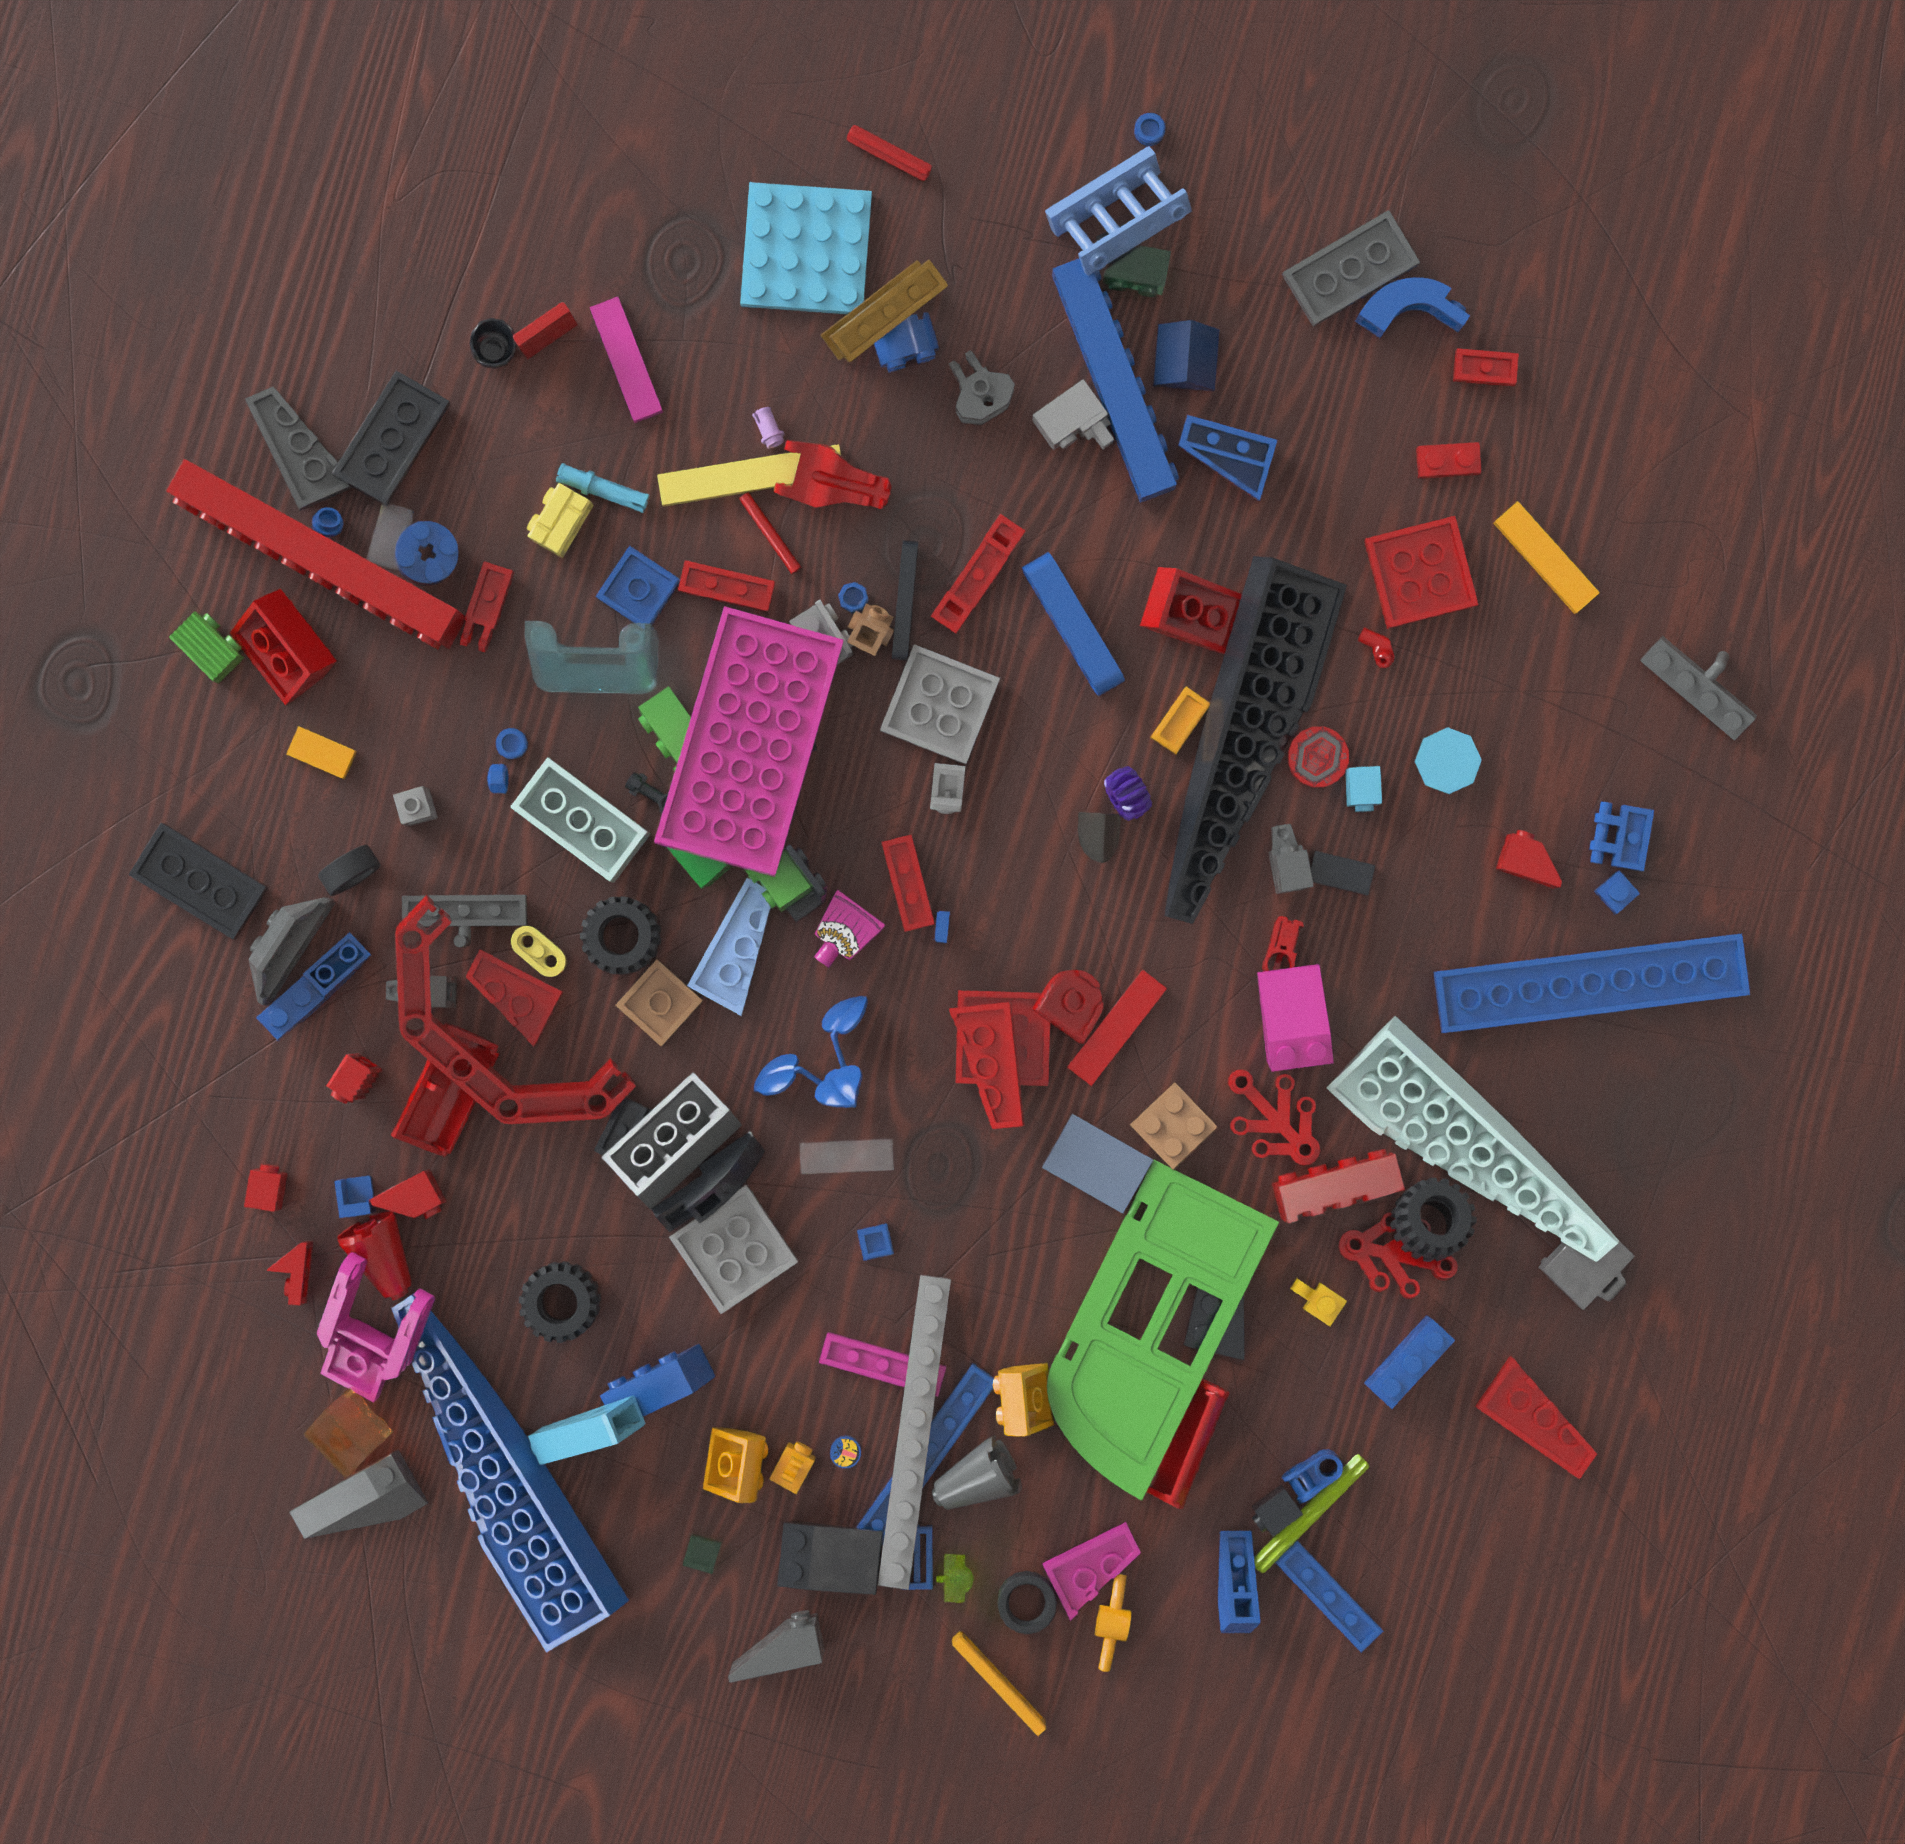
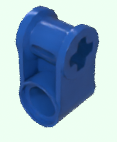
M1323 1449L1287 1470L1281 1478L1284 1482H1289L1297 1494L1296 1500L1301 1504L1310 1500L1322 1489L1336 1481L1343 1472V1465L1339 1456L1334 1451ZM1323 1460H1334L1336 1462L1335 1468L1331 1472L1321 1471L1319 1466ZM1298 1478H1300V1479L1302 1480V1482L1304 1483V1485H1305L1306 1487H1303V1486H1302V1484L1300 1483V1481L1298 1480Z

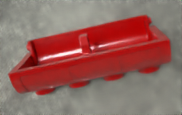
M445 1022L444 1026L493 1068L499 1056L497 1044L468 1030ZM427 1059L425 1067L408 1098V1102L391 1136L445 1157L447 1154L452 1153L476 1101ZM460 1059L455 1062L453 1067L462 1071L470 1066V1062L466 1059Z
M1202 1379L1147 1493L1178 1509L1184 1508L1211 1436H1213L1216 1424L1229 1396V1391Z

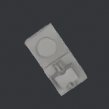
M1084 379L1033 414V423L1053 450L1059 446L1062 449L1070 446L1078 439L1076 437L1077 433L1081 437L1085 436L1087 440L1094 437L1102 449H1105L1114 441L1106 428L1111 425L1107 418L1108 413Z

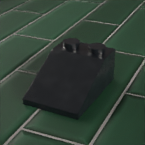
M800 1521L785 1522L777 1586L804 1590L876 1595L883 1531Z

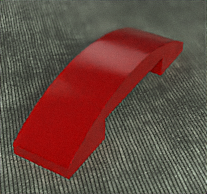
M999 514L983 538L982 543L951 589L947 591L931 617L957 634L987 592L1026 531L1002 514Z

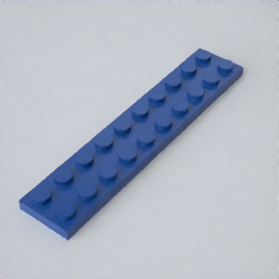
M1742 934L1433 972L1441 1033L1750 995Z

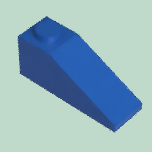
M1251 1531L1220 1532L1218 1609L1221 1633H1251L1260 1624Z

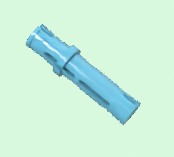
M564 463L560 465L557 473L559 476L556 477V482L579 489L581 494L588 495L590 493L644 513L648 504L649 494L595 476V472L590 470L584 472Z

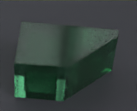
M1140 246L1107 268L1104 272L1102 283L1108 284V288L1115 291H1126V288L1138 290V294L1146 297H1156V294L1162 295L1171 251Z

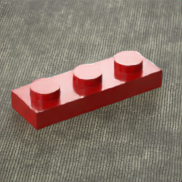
M685 560L678 591L769 613L775 581Z
M912 835L881 842L904 931L907 932L934 925Z

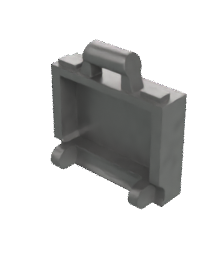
M1619 1241L1615 1247L1595 1262L1562 1242L1547 1258L1544 1257L1540 1261L1542 1264L1538 1268L1578 1307L1584 1310L1597 1296L1610 1302L1627 1285L1620 1271L1635 1256Z

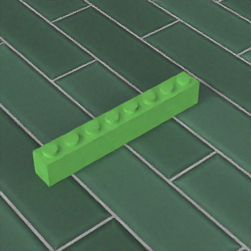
M668 686L638 707L642 715L638 720L648 734L653 731L658 737L659 741L655 744L665 758L671 756L677 764L691 717ZM783 850L776 877L744 869L754 884L759 881L766 891L761 894L772 909L777 906L781 912L812 891L811 886L785 850Z

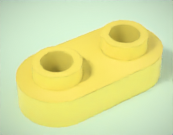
M522 926L515 930L511 938L513 950L540 974L547 977H555L565 970L567 965L565 953L543 933L531 926ZM526 936L533 938V945L529 948L523 944V939ZM551 955L557 959V964L552 968L546 963L547 958Z

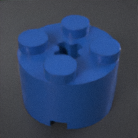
M929 312L923 313V319L918 320L917 314L910 315L874 343L880 366L887 367L888 373L906 368V362L914 359L917 360L918 364L935 359V352L940 349Z
M431 521L416 522L407 527L398 538L395 547L396 565L402 576L411 583L420 586L438 584L450 576L457 564V541L452 533L441 524ZM428 546L432 548L431 554L435 558H428L426 561L420 559L422 554L418 549L424 550Z

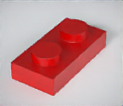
M1457 348L1455 351L1453 381L1515 386L1517 382L1519 353Z
M1479 442L1425 445L1416 448L1418 479L1481 474Z

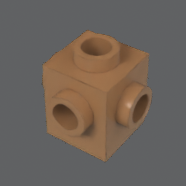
M866 604L862 613L855 611L848 625V628L853 631L847 642L875 656L881 644L887 646L894 632V629L889 627L894 617L889 615L880 606Z

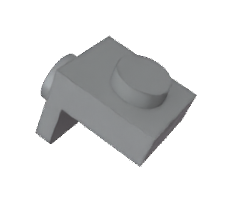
M935 763L930 809H935L943 814L961 811L965 766Z

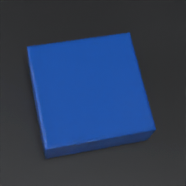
M937 912L935 941L938 943H947L950 912Z
M887 1223L857 1230L864 1261L894 1254Z

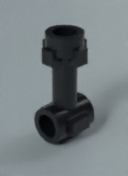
M634 772L628 779L625 788L630 790L629 793L635 797L641 793L657 803L660 808L659 812L663 813L668 794H664L646 783L648 777L640 773L639 775Z

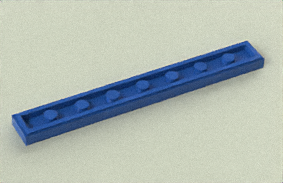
M974 1363L971 1364L932 1419L923 1487L993 1390L994 1377ZM892 1477L856 1526V1528L883 1531L881 1546L884 1543Z

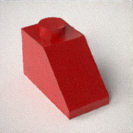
M1517 830L1516 834H1507L1496 870L1553 889L1560 888L1562 880L1543 843L1534 840L1535 835L1526 831Z
M430 1169L420 1172L369 1200L372 1206L412 1218L423 1215L425 1220L441 1212L442 1210L439 1205L447 1202Z

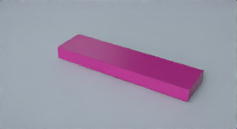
M619 297L590 307L634 423L663 413Z
M827 1332L819 1363L905 1387L909 1355ZM939 1364L935 1393L937 1397L946 1370V1365Z

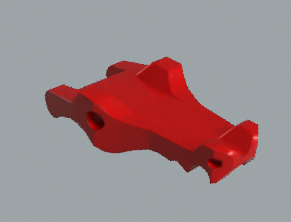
M793 440L786 441L785 450L801 455L793 485L776 482L774 487L775 493L816 508L847 502L871 506L881 510L888 503L892 489L889 478L877 476L854 467L831 446Z

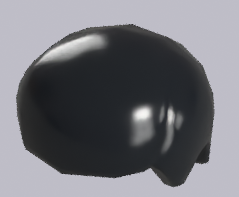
M489 318L480 321L470 336L469 344L473 359L485 368L498 369L508 365L516 351L513 328L500 319Z

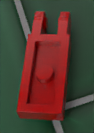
M483 562L464 619L466 623L460 645L466 647L469 645L473 637L475 624L484 627L478 643V651L484 653L487 651L515 573L513 570Z

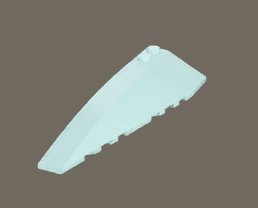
M1396 1016L1365 1045L1327 1086V1089L1372 1131L1381 1136L1385 1134L1395 1140V1144L1405 1150L1408 1148L1424 1157L1423 1161L1432 1166L1436 1164L1448 1171V1175L1486 1198L1492 1201L1495 1199L1508 1207L1507 1210L1517 1216L1519 1214L1536 1223L1535 1226L1544 1232L1547 1230L1561 1238V1242L1595 1262L1600 1260L1618 1244L1619 1240L1521 1134Z

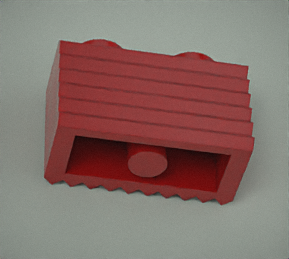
M359 1053L346 1054L326 1086L333 1090L331 1096L344 1104L348 1102L353 1103L355 1100L366 1098L365 1094L369 1093V1088H373L372 1083H376L375 1078H378L379 1073L383 1071L380 1066Z

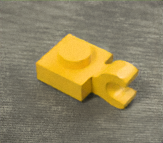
M1296 1278L1290 1287L1294 1292L1308 1300L1303 1309L1328 1326L1332 1325L1347 1300L1322 1283H1319L1314 1290Z

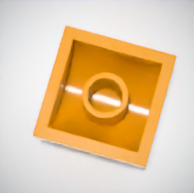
M1048 1363L1008 1367L999 1370V1376H995L993 1389L996 1394L1001 1395L1002 1405L996 1411V1420L999 1425L1004 1426L1005 1435L1029 1436L1054 1425L1053 1413L1047 1394Z
M712 1427L703 1489L737 1503L755 1502L758 1490L763 1486L761 1467L763 1459L768 1454L766 1438L748 1431Z

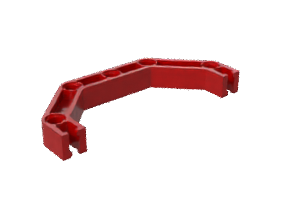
M426 895L399 923L395 932L399 1028L403 1038L503 1124L593 1120L609 1115L636 1087L633 1078L625 1071L622 1073L611 1058L586 1082L512 1085L431 1014L429 945L452 921L450 915L441 908L438 911L440 918L429 928H424L418 921L428 909L431 912L437 909L434 906V901ZM408 931H416L421 935L420 939L412 944L405 942L403 936ZM413 1018H419L424 1022L423 1026L418 1030H411L406 1025ZM460 1059H466L470 1062V1066L462 1071L453 1067L455 1062ZM613 1074L617 1077L621 1074L624 1080L611 1091H608L604 1086ZM593 1095L604 1096L603 1102L595 1106L588 1103ZM510 1099L516 1102L515 1107L507 1111L500 1108L501 1103L505 1100Z

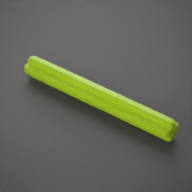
M1355 1455L1343 1467L1341 1476L1322 1489L1300 1510L1303 1515L1280 1531L1254 1557L1255 1568L1260 1573H1265L1369 1468V1464L1360 1455Z

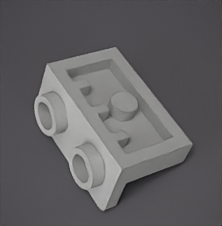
M818 600L814 606L789 621L793 626L843 639L838 664L853 656L851 647L854 645L847 642L850 636L846 630L839 631L834 621L838 620V617L829 603L824 606L821 600Z

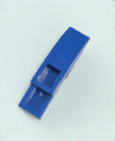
M349 932L303 973V977L256 1017L257 1020L279 1042L300 1022L303 1023L367 961L371 954Z

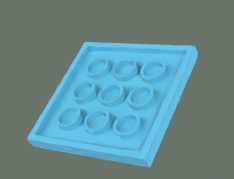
M749 182L741 307L848 314L864 302L872 191Z

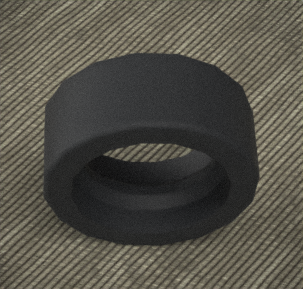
M362 845L331 862L319 872L318 878L329 895L335 896L368 878L379 869L381 864L369 845Z
M1030 1571L1014 1573L1004 1581L999 1589L997 1603L1000 1617L1006 1626L1015 1632L1023 1634L1040 1632L1054 1618L1057 1606L1054 1588L1039 1573ZM1025 1584L1034 1585L1039 1588L1044 1594L1046 1601L1041 1615L1029 1621L1020 1620L1015 1617L1009 1608L1011 1593L1018 1586Z

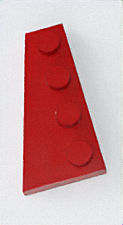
M1011 1002L949 1008L992 1129L1025 1126Z

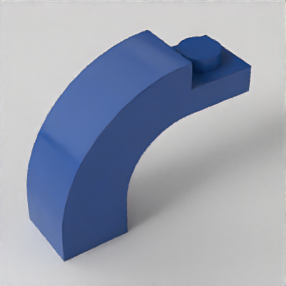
M1413 277L1397 280L1377 291L1361 310L1355 322L1381 338L1390 323L1398 315L1407 311L1419 310L1427 312L1456 332L1461 330L1470 315L1466 313V308L1455 300L1449 302L1445 299L1452 289L1451 287L1436 280Z

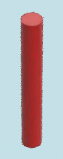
M748 492L739 498L740 502L790 573L794 574L802 567Z

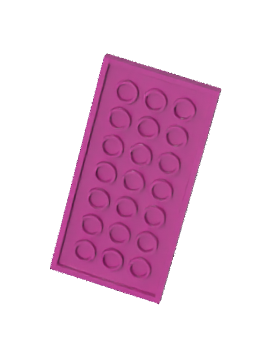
M724 606L656 833L655 844L776 877L842 650L843 639Z

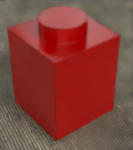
M261 1164L260 1168L250 1170L244 1207L273 1212L282 1210L288 1173L279 1172V1166Z

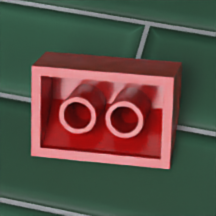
M281 588L254 600L230 632L231 636L242 646L241 649L285 706L324 678L337 662L330 650L323 644L310 624L306 622Z

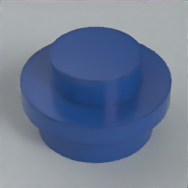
M328 507L322 508L314 514L312 527L314 531L325 537H334L341 533L343 519L337 510Z

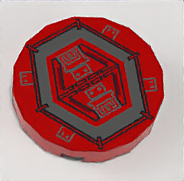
M1310 727L1303 730L1291 741L1287 751L1289 769L1301 784L1311 788L1326 787L1334 784L1345 774L1349 764V750L1346 742L1336 731L1327 727Z

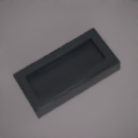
M1314 851L1310 869L1313 883L1367 896L1375 865Z

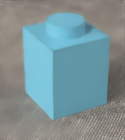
M1380 766L1346 769L1347 807H1355V812L1374 811V806L1382 804Z

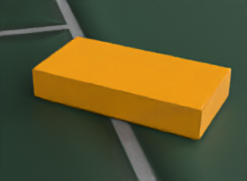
M1185 687L1150 738L1176 755L1209 708L1210 702L1188 687Z
M298 726L287 751V755L342 779L346 778L357 751L300 726Z

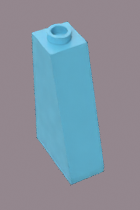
M633 1395L543 1426L529 1435L528 1438L531 1442L533 1454L536 1455L539 1465L618 1444L646 1423Z

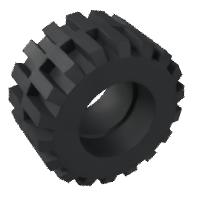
M610 897L605 901L601 900L596 903L597 906L587 912L588 916L581 925L583 926V931L580 933V940L583 941L582 949L588 955V960L602 971L613 974L635 973L649 965L651 959L658 953V945L661 944V928L657 923L655 914L645 904L629 897ZM618 917H625L633 921L639 932L636 946L632 951L625 954H616L606 947L603 938L606 925L612 919Z
M1429 1178L1427 1181L1422 1180L1416 1183L1396 1200V1207L1391 1211V1217H1394L1395 1220L1390 1225L1391 1230H1397L1394 1238L1396 1242L1402 1241L1404 1245L1401 1249L1404 1252L1411 1250V1257L1418 1259L1423 1256V1261L1431 1262L1434 1259L1440 1261L1456 1253L1469 1242L1468 1239L1475 1232V1229L1471 1227L1477 1223V1217L1471 1215L1475 1211L1474 1204L1469 1205L1467 1202L1470 1196L1467 1192L1462 1195L1459 1192L1461 1187L1455 1183L1449 1186L1450 1180L1443 1178L1437 1182V1178ZM1422 1205H1431L1443 1214L1446 1221L1444 1235L1433 1234L1425 1228L1420 1217Z
M566 1261L561 1263L553 1262L543 1266L528 1278V1281L524 1283L521 1289L523 1290L522 1295L519 1296V1303H521L522 1307L519 1312L520 1316H524L526 1320L524 1322L527 1328L531 1327L534 1330L532 1334L536 1337H544V1341L551 1342L555 1340L557 1343H562L566 1340L571 1341L577 1338L594 1323L600 1311L599 1302L601 1301V1294H598L597 1288L599 1286L597 1281L594 1282L591 1279L592 1274L589 1271L585 1272L581 1269L582 1266L578 1264L572 1265ZM563 1284L571 1288L575 1293L578 1305L576 1312L570 1318L565 1320L556 1319L546 1311L543 1304V1295L551 1285Z

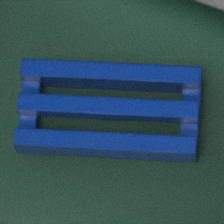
M917 1525L914 1546V1582L909 1583V1590L933 1589L932 1525ZM920 1534H926V1582H920Z

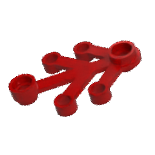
M1242 1069L1233 1071L1228 1077L1230 1090L1236 1094H1244L1268 1120H1247L1244 1117L1237 1116L1230 1123L1232 1132L1237 1135H1244L1247 1132L1281 1133L1289 1143H1269L1264 1139H1257L1252 1143V1153L1259 1158H1264L1268 1155H1290L1293 1161L1300 1165H1309L1315 1162L1320 1154V1145L1311 1136L1312 1113L1316 1109L1315 1101L1306 1096L1301 1097L1297 1101L1296 1108L1300 1113L1298 1134L1290 1126V1095L1295 1085L1294 1079L1290 1075L1281 1074L1275 1080V1086L1278 1090L1276 1111L1253 1086V1077L1248 1071ZM1239 1076H1244L1247 1080V1084L1243 1088L1236 1086L1235 1081ZM1284 1077L1290 1080V1086L1287 1089H1282L1279 1085L1280 1080ZM1304 1100L1311 1102V1109L1308 1112H1304L1301 1109V1103ZM1238 1120L1245 1122V1129L1241 1132L1236 1131L1234 1128V1124ZM1261 1142L1265 1143L1267 1147L1266 1152L1258 1154L1255 1149L1256 1145ZM1308 1144L1310 1146V1153L1305 1156L1301 1155L1299 1152L1300 1146Z
M1391 1212L1386 1213L1379 1223L1365 1232L1350 1230L1344 1233L1339 1240L1338 1247L1341 1255L1349 1261L1358 1262L1370 1280L1371 1289L1375 1292L1386 1290L1390 1285V1279L1387 1274L1378 1272L1369 1256L1382 1260L1399 1285L1400 1294L1406 1299L1415 1298L1420 1293V1285L1416 1280L1408 1277L1400 1263L1431 1270L1432 1275L1441 1281L1449 1280L1457 1272V1262L1452 1256L1440 1261L1434 1259L1431 1262L1423 1261V1256L1415 1259L1411 1257L1412 1252L1401 1250V1247L1404 1245L1401 1240L1396 1242L1393 1239L1384 1246L1371 1243L1383 1233H1391L1396 1230H1391V1227H1388L1385 1222L1388 1217L1395 1220L1394 1217H1391ZM1421 1219L1425 1228L1431 1231L1430 1224L1426 1220ZM1351 1240H1356L1360 1244L1359 1250H1353L1350 1247ZM1442 1261L1450 1264V1271H1444L1441 1268ZM1376 1277H1381L1384 1280V1287H1378L1375 1284ZM1406 1284L1414 1286V1294H1408L1405 1291Z

